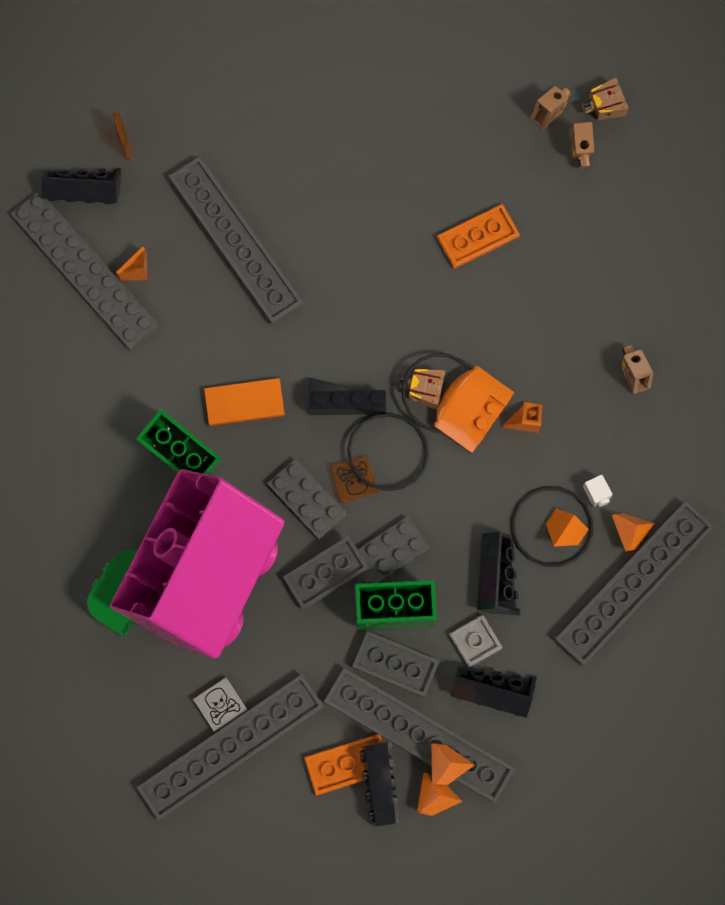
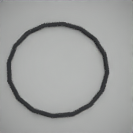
M432 353L425 357L419 358L407 370L405 378L402 382V401L404 403L408 415L420 427H423L434 433H442L439 429H434L425 424H422L411 413L405 395V384L408 380L410 372L421 361L427 360L432 357H449L453 360L462 363L468 370H471L472 368L464 360L455 357L451 354Z
M392 413L375 414L361 421L351 433L347 447L349 464L356 476L368 486L384 491L401 490L416 482L425 471L429 457L427 440L420 428L406 417ZM390 416L406 421L417 430L424 443L425 458L422 469L413 480L402 486L386 488L370 483L359 474L352 461L351 446L354 435L363 424L374 418Z
M542 487L529 492L517 504L512 515V536L517 548L530 561L542 566L561 567L576 561L588 549L593 537V518L587 505L575 493L562 487ZM544 490H560L573 496L584 507L589 518V537L584 548L574 558L562 563H544L532 558L520 546L515 534V518L520 506L531 495Z

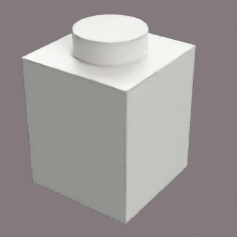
M603 475L595 477L583 485L593 507L597 505L602 507L610 502L609 499H611L613 494Z

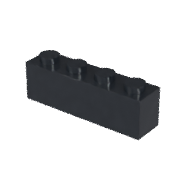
M106 168L98 169L96 172H88L87 169H79L74 173H71L70 170L44 171L41 178L42 199H48L49 201L66 200L67 202L85 201L86 203L103 202L107 205L117 203L120 192L121 168H115V171L106 172Z
M309 378V415H372L386 413V390H361Z
M500 531L482 533L477 610L492 614L520 615V608L516 606V599H519V596L514 586V579H517V576L512 566L515 556L513 536Z
M458 666L450 696L527 718L533 700L537 676H530L528 679L521 678V674L513 673L512 676H505L499 671L485 673L483 669Z
M386 742L361 746L362 750L359 751L361 763L364 762L365 768L362 771L364 783L367 782L368 788L365 791V798L367 803L370 802L371 809L368 811L369 822L373 823V826L400 823L397 796L393 795V791L396 790V781L394 775H391L390 772L394 767L393 758H391L388 749H392V743Z

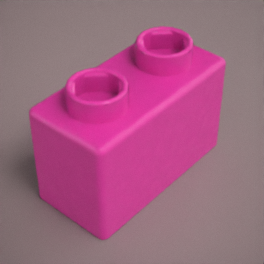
M183 469L179 470L110 607L176 647L216 659L220 656L223 648L230 645L240 633L244 617L242 610L258 577L264 575L276 560L278 554L277 539L285 522L283 518L221 477Z

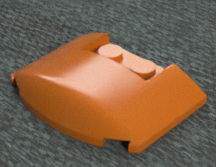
M476 366L461 374L445 391L436 411L437 422H435L434 427L464 449L473 453L499 414L508 404L514 392L479 366Z

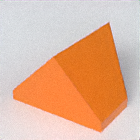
M141 247L116 272L120 281L147 280V253L144 247Z
M524 402L523 406L501 428L539 433L543 405Z
M555 509L546 523L554 547L578 546L588 531V528L574 514Z
M625 513L612 515L625 552L639 549L656 524Z
M431 744L432 785H449L474 766L473 763L449 746Z
M423 774L417 813L433 816L463 802L447 785H432V774Z

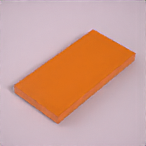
M503 204L437 235V239L454 269L520 237Z
M280 378L204 388L209 427L285 416Z
M376 734L304 757L315 795L318 796L362 782V771L365 768L364 762L361 763L359 751L362 750L361 746L383 743L381 736Z

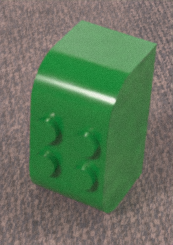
M162 409L158 411L136 438L138 442L176 473L183 469L211 475L222 461L220 456Z
M135 550L122 551L114 557L111 563H106L102 570L104 572L100 579L96 578L93 582L92 590L87 600L88 609L94 619L121 639H124L135 622L111 609L110 604L137 553Z
M435 580L355 584L358 629L423 628L436 624Z

